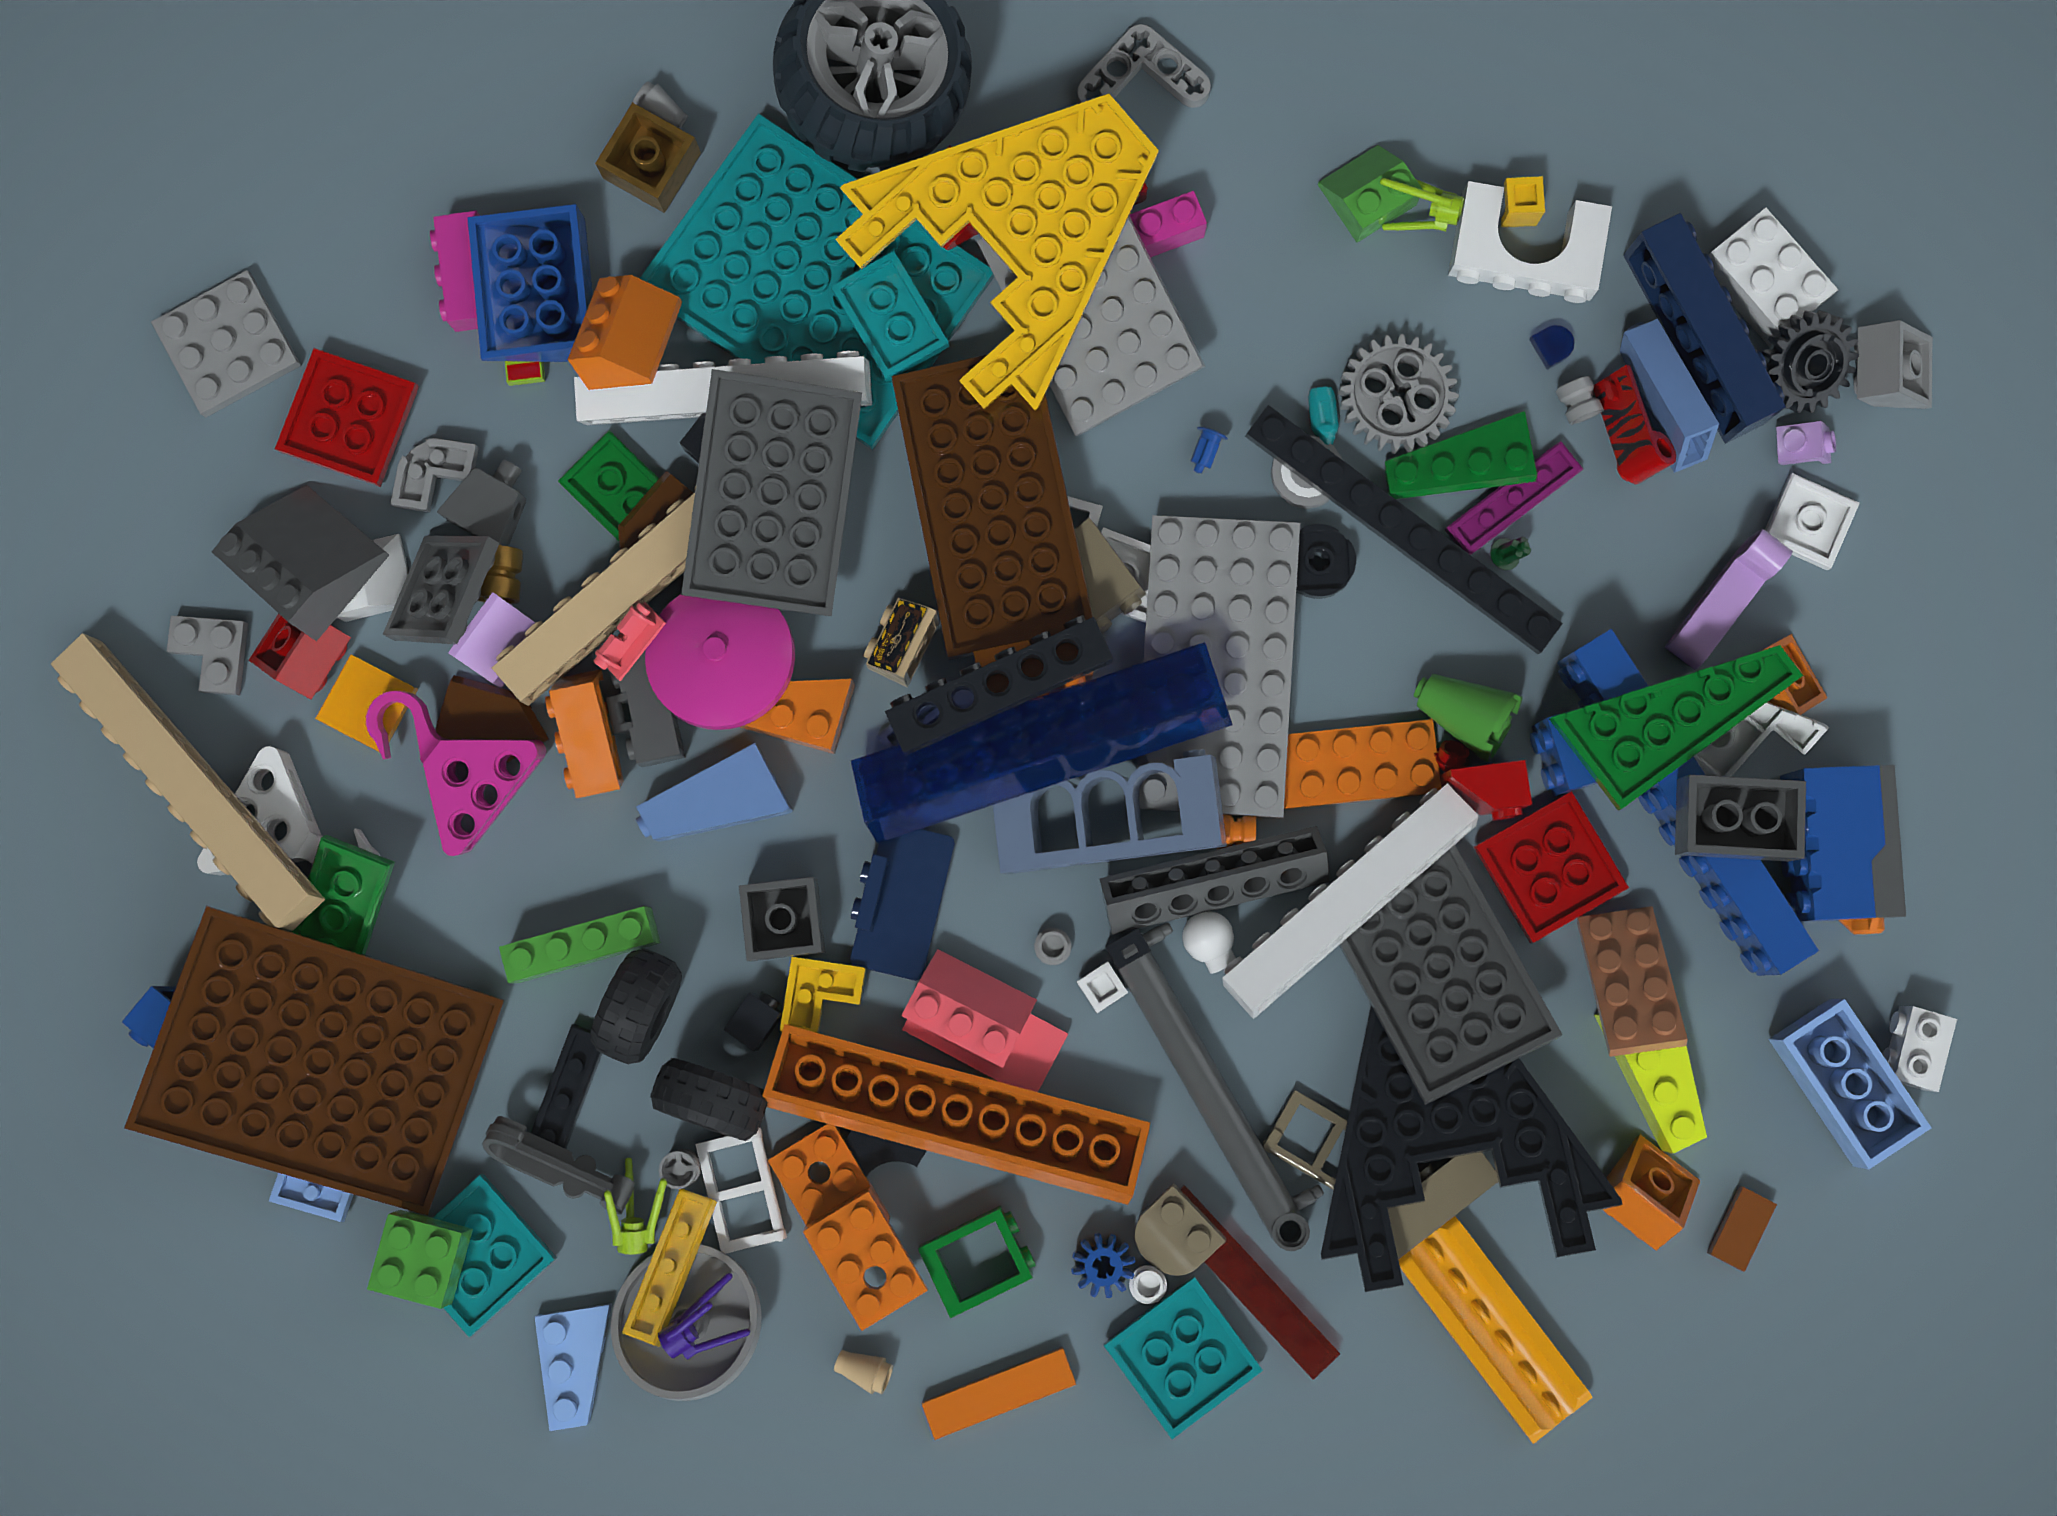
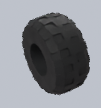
M645 948L634 950L627 954L611 979L594 1018L590 1040L597 1051L628 1065L640 1063L645 1059L667 1021L680 988L682 972L676 965V962Z
M671 1058L661 1066L650 1096L653 1109L743 1141H747L757 1134L768 1103L763 1098L764 1089L677 1058Z

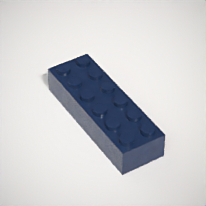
M1679 213L1642 231L1623 256L1657 319L1719 423L1717 430L1726 444L1764 425L1786 407L1784 404V393L1781 387L1771 380L1766 370L1767 363L1763 354L1759 350H1755L1749 339V329L1745 321L1737 317L1733 310L1729 291L1725 286H1720L1715 277L1711 258L1706 253H1702L1696 242L1697 235L1693 225L1685 221L1682 214Z

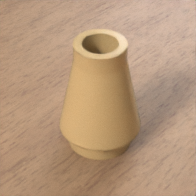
M841 1350L834 1366V1372L842 1374L870 1394L874 1392L883 1394L893 1371V1365L887 1363L884 1357L851 1353L845 1350Z

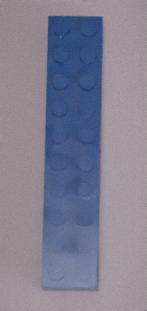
M1612 629L1557 662L1561 668L1558 670L1559 676L1563 683L1569 689L1573 688L1579 696L1580 701H1578V705L1580 708L1648 687V684ZM1694 756L1638 797L1643 808L1649 814L1654 813L1661 824L1659 832L1670 846H1675L1677 779L1687 775L1706 776ZM1680 855L1679 863L1689 877H1695L1702 888L1699 890L1702 900L1710 909L1714 908L1722 920L1719 924L1723 933L1729 940L1736 941L1743 952L1740 954V958L1751 973L1755 972L1757 976L1782 975L1819 951L1761 860Z

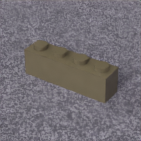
M1482 1152L1442 1159L1434 1166L1431 1163H1427L1419 1169L1425 1202L1388 1209L1398 1259L1498 1183L1496 1170Z

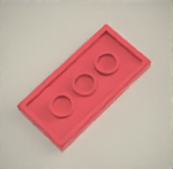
M1030 1013L1002 1068L908 1019L902 1028L903 1031L998 1082L1038 1092L1068 1036L1067 1032Z

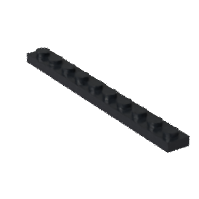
M1268 405L1245 435L1247 439L1535 653H1542L1563 624Z

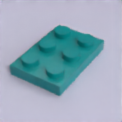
M895 251L888 253L862 270L860 269L831 286L832 292L886 383L892 380L891 376L903 374L950 347L947 338Z

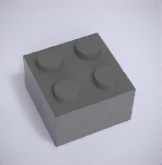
M807 877L739 885L746 961L826 953L817 878Z

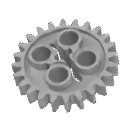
M1404 334L1400 335L1396 344H1393L1389 335H1386L1383 339L1382 347L1375 340H1372L1369 344L1370 353L1360 348L1356 354L1359 361L1349 360L1347 367L1352 372H1343L1341 380L1348 385L1340 387L1338 391L1339 395L1348 397V399L1342 401L1339 408L1351 411L1346 416L1344 422L1351 423L1356 421L1357 426L1353 431V435H1357L1362 431L1367 433L1364 440L1365 445L1376 439L1378 440V451H1381L1385 444L1389 443L1391 444L1393 454H1396L1400 444H1403L1409 453L1414 448V441L1421 448L1426 447L1428 444L1426 435L1436 440L1440 436L1437 427L1442 429L1448 427L1450 422L1445 416H1453L1456 412V408L1448 403L1455 402L1459 397V394L1449 391V389L1453 388L1458 381L1454 378H1446V375L1453 367L1452 365L1440 366L1439 363L1444 356L1443 353L1437 354L1434 357L1430 355L1433 344L1429 343L1422 350L1418 348V337H1415L1411 345L1406 344ZM1399 364L1410 365L1414 370V376L1405 377L1401 375L1397 366ZM1382 366H1386L1390 372V377L1385 371L1382 370ZM1370 379L1378 381L1382 386V391L1372 393L1366 388L1365 381ZM1394 389L1397 393L1403 391L1405 396L1403 399L1400 396L1393 397L1391 395ZM1418 395L1427 397L1430 400L1431 408L1421 409L1415 404L1414 397ZM1385 411L1394 412L1398 416L1399 423L1396 425L1385 423L1382 419V413ZM1407 412L1414 418V422L1408 420Z

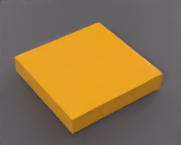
M350 654L315 719L379 752L376 742L369 735L366 726V714L370 704L375 698L385 692L407 691L416 694L418 689ZM399 702L390 705L383 715V725L387 731L389 742L408 709L406 705Z

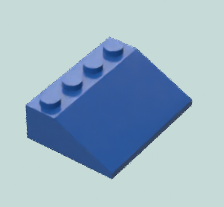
M572 204L467 217L481 360L568 362L567 359L593 296L586 222L577 205Z

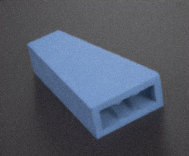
M1655 319L1648 323L1639 322L1632 325L1623 334L1620 353L1625 365L1631 366L1644 408L1654 430L1663 433L1674 446L1676 462L1671 465L1673 472H1678L1707 460L1719 426L1716 417L1659 320Z
M754 743L636 806L641 815L636 818V822L646 838L651 835L653 840L661 842L783 816L793 812L763 753Z

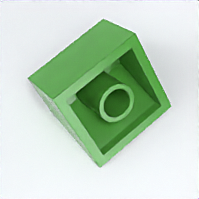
M1379 145L1322 179L1317 184L1356 243L1382 228L1384 223H1390L1417 206L1420 199L1419 197L1380 184L1381 178H1387L1422 189L1404 161Z

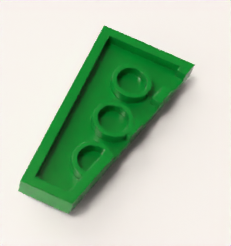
M1525 411L1389 459L1384 464L1388 494L1394 499L1536 482L1537 478Z

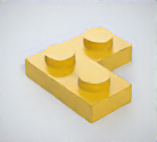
M791 957L780 1031H783L784 1024L819 1033L824 1000L861 1005L866 968Z

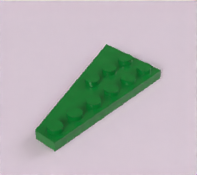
M1781 645L1685 676L1549 718V720L1615 808L1621 810L1804 675Z

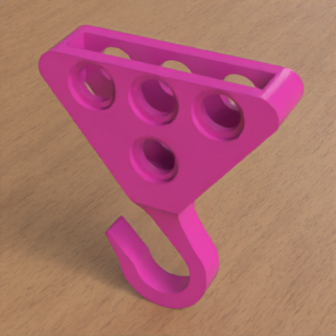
M389 691L379 695L368 708L366 726L369 735L376 742L382 758H391L388 734L383 725V715L390 705L399 702L411 710L414 718L420 760L425 771L442 849L449 856L470 852L546 755L544 743L540 740L445 739L436 733L427 706L417 695L407 691ZM511 755L518 758L520 762V771L515 776L510 774L506 768V762ZM460 761L468 767V777L465 781L459 780L455 774V767ZM489 784L495 787L498 794L497 800L493 805L489 804L484 798V789ZM465 814L472 816L475 822L474 830L471 833H467L461 825L462 817Z

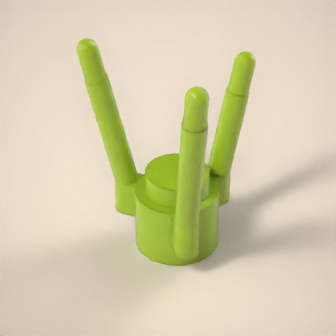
M1387 178L1380 179V184L1431 201L1429 216L1435 217V221L1384 223L1382 225L1383 230L1436 229L1446 232L1448 224L1458 225L1464 204L1463 196L1444 191L1420 180H1417L1422 189Z
M628 1157L625 1159V1177L633 1181L632 1159ZM665 1178L659 1181L647 1226L644 1225V1219L634 1217V1191L626 1204V1218L621 1220V1226L619 1225L612 1193L610 1190L604 1192L612 1229V1245L617 1246L619 1253L628 1255L641 1254L648 1250V1244L655 1243V1228L667 1185Z

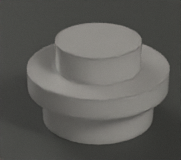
M1045 929L1035 940V953L1045 964H1061L1070 955V938L1060 929Z

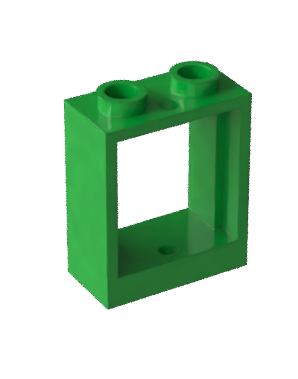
M1001 1205L920 1244L918 1247V1251L950 1319L1033 1279L1031 1268L1036 1266L1034 1258L1027 1245L1020 1248L1014 1235L1020 1232L1017 1222L1011 1211L1004 1213ZM996 1221L1019 1272L961 1299L938 1249Z

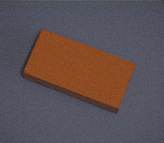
M1739 1186L1707 1253L1745 1272L1777 1204L1743 1186Z

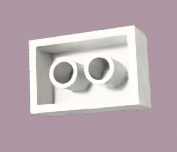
M1767 208L1763 209L1708 255L1713 262L1714 275L1720 286H1725L1730 293L1732 305L1769 347L1772 346L1768 340L1769 336L1776 338L1781 336L1778 329L1779 324L1791 327L1790 317L1792 315L1802 318L1805 310L1813 312L1838 291L1837 287Z

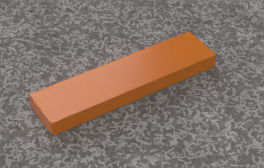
M1060 1347L922 1401L921 1404L934 1440L1077 1384L1064 1348Z

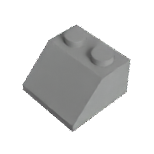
M1901 320L1858 327V342L1854 345V352L1859 354V357L1856 358L1857 375L1854 378V390L1857 399L1874 407L1932 408L1933 337Z

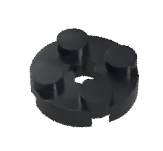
M1313 524L1300 530L1296 593L1313 599L1328 598L1343 590L1353 576L1356 568L1355 549L1349 539H1346L1336 528L1325 524ZM1316 552H1320L1322 558L1329 561L1328 565L1323 566L1322 571H1316L1315 566L1309 564V560L1314 558Z

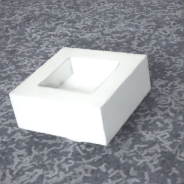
M1106 962L1077 981V984L1096 1013H1099L1128 993L1109 962Z

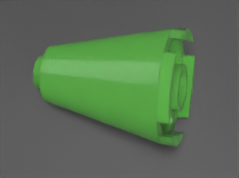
M1432 674L1429 679L1423 677L1414 692V697L1418 698L1417 707L1487 763L1490 762V758L1496 755L1512 726L1510 724L1512 720L1511 712L1518 714L1523 700V696L1517 693L1438 674Z

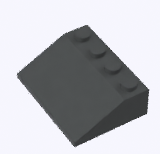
M307 485L235 523L211 551L286 621L315 641L322 636L389 557L386 551Z

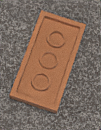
M1653 906L1578 917L1577 926L1609 1057L1687 1046L1688 1039Z

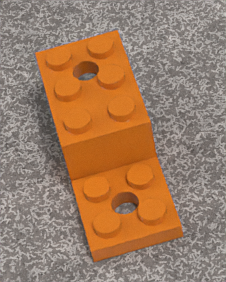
M825 1124L767 1160L806 1225L803 1230L805 1237L861 1331L928 1291V1287L889 1224L890 1215L869 1179L864 1175L837 1126ZM823 1162L829 1167L830 1177L827 1181L820 1183L812 1180L809 1175V1168L813 1163ZM872 1266H878L886 1273V1281L879 1287L870 1286L865 1281L864 1273Z

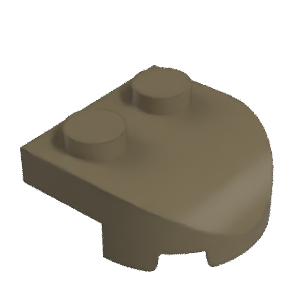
M1174 1183L1150 1206L1143 1210L1135 1229L1136 1245L1142 1256L1159 1271L1169 1275L1178 1276L1193 1272L1226 1242V1237Z

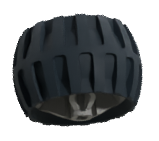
M795 0L784 16L778 30L773 52L774 86L780 107L786 112L790 127L802 141L808 140L814 146L817 155L829 162L834 159L847 164L850 170L865 172L867 168L879 167L880 171L928 155L949 135L963 112L970 90L972 73L970 45L965 38V27L954 6L949 7L945 0ZM827 58L854 66L829 67ZM892 70H915L916 78L892 72Z

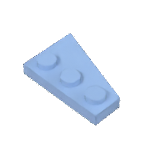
M612 1303L535 1316L549 1431L586 1426L590 1423L601 1353L604 1349L606 1326Z

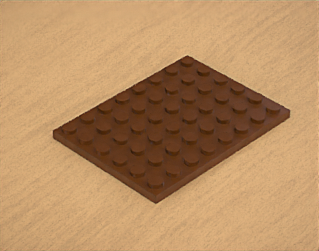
M207 905L124 1129L428 1216L504 999Z

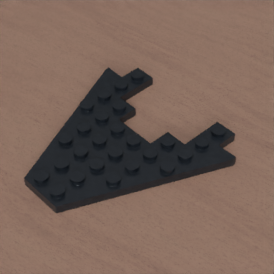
M1371 1005L1321 1250V1260L1357 1254L1365 1293L1403 1286L1404 1283L1388 1209L1425 1202L1417 1165L1425 1162L1492 1151L1500 1188L1538 1181L1556 1258L1595 1251V1243L1587 1212L1618 1207L1623 1204L1620 1196L1519 1058L1425 1105Z

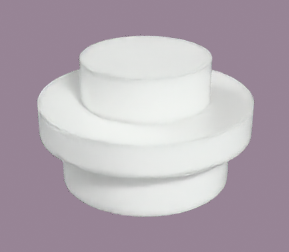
M1144 1265L1134 1271V1278L1129 1280V1288L1132 1296L1137 1301L1144 1304H1153L1164 1296L1167 1289V1281L1163 1272L1159 1271L1156 1267Z

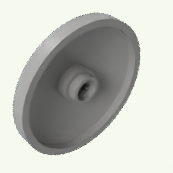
M700 1245L670 1322L679 1317L726 1273H732L733 1278L708 1301L713 1304V1307L693 1323L699 1335V1338L694 1343L705 1342L746 1328L750 1330V1335L699 1352L688 1360L683 1354L676 1358H671L661 1344L660 1347L622 1333L653 1256L651 1255L641 1262L627 1277L613 1307L611 1338L617 1360L626 1375L637 1386L655 1396L675 1401H691L715 1394L740 1375L756 1349L762 1319L761 1305L756 1287L748 1273L733 1258L712 1247Z

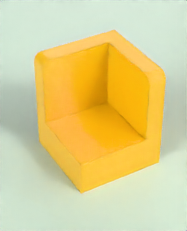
M1543 176L1506 178L1504 181L1505 213L1501 218V227L1537 226L1545 213Z

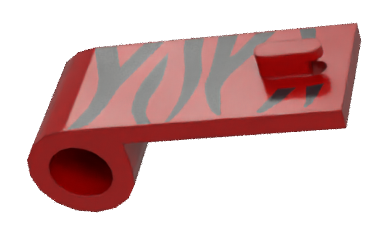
M1625 365L1594 385L1595 396L1601 401L1604 408L1601 415L1617 460V471L1623 480L1635 485L1640 484L1676 462V451L1669 438L1661 432L1653 431L1650 426L1631 366Z

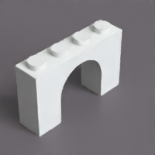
M1468 181L1462 192L1464 204L1458 225L1456 226L1448 276L1457 277L1458 281L1466 284H1476L1479 281L1492 283L1493 287L1500 290H1513L1514 287L1526 289L1534 296L1560 295L1564 296L1566 301L1573 303H1583L1593 298L1599 290L1612 206L1576 200L1568 211L1560 255L1545 263L1531 264L1514 258L1501 243L1498 233V222L1504 187Z

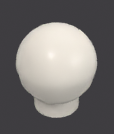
M1208 911L1196 914L1187 921L1182 934L1184 947L1194 959L1205 962L1210 974L1225 969L1229 963L1236 959L1231 950L1234 942L1232 926L1224 916Z

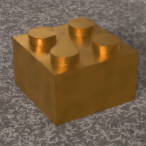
M632 102L595 164L603 179L665 213L700 156L701 151L694 136Z

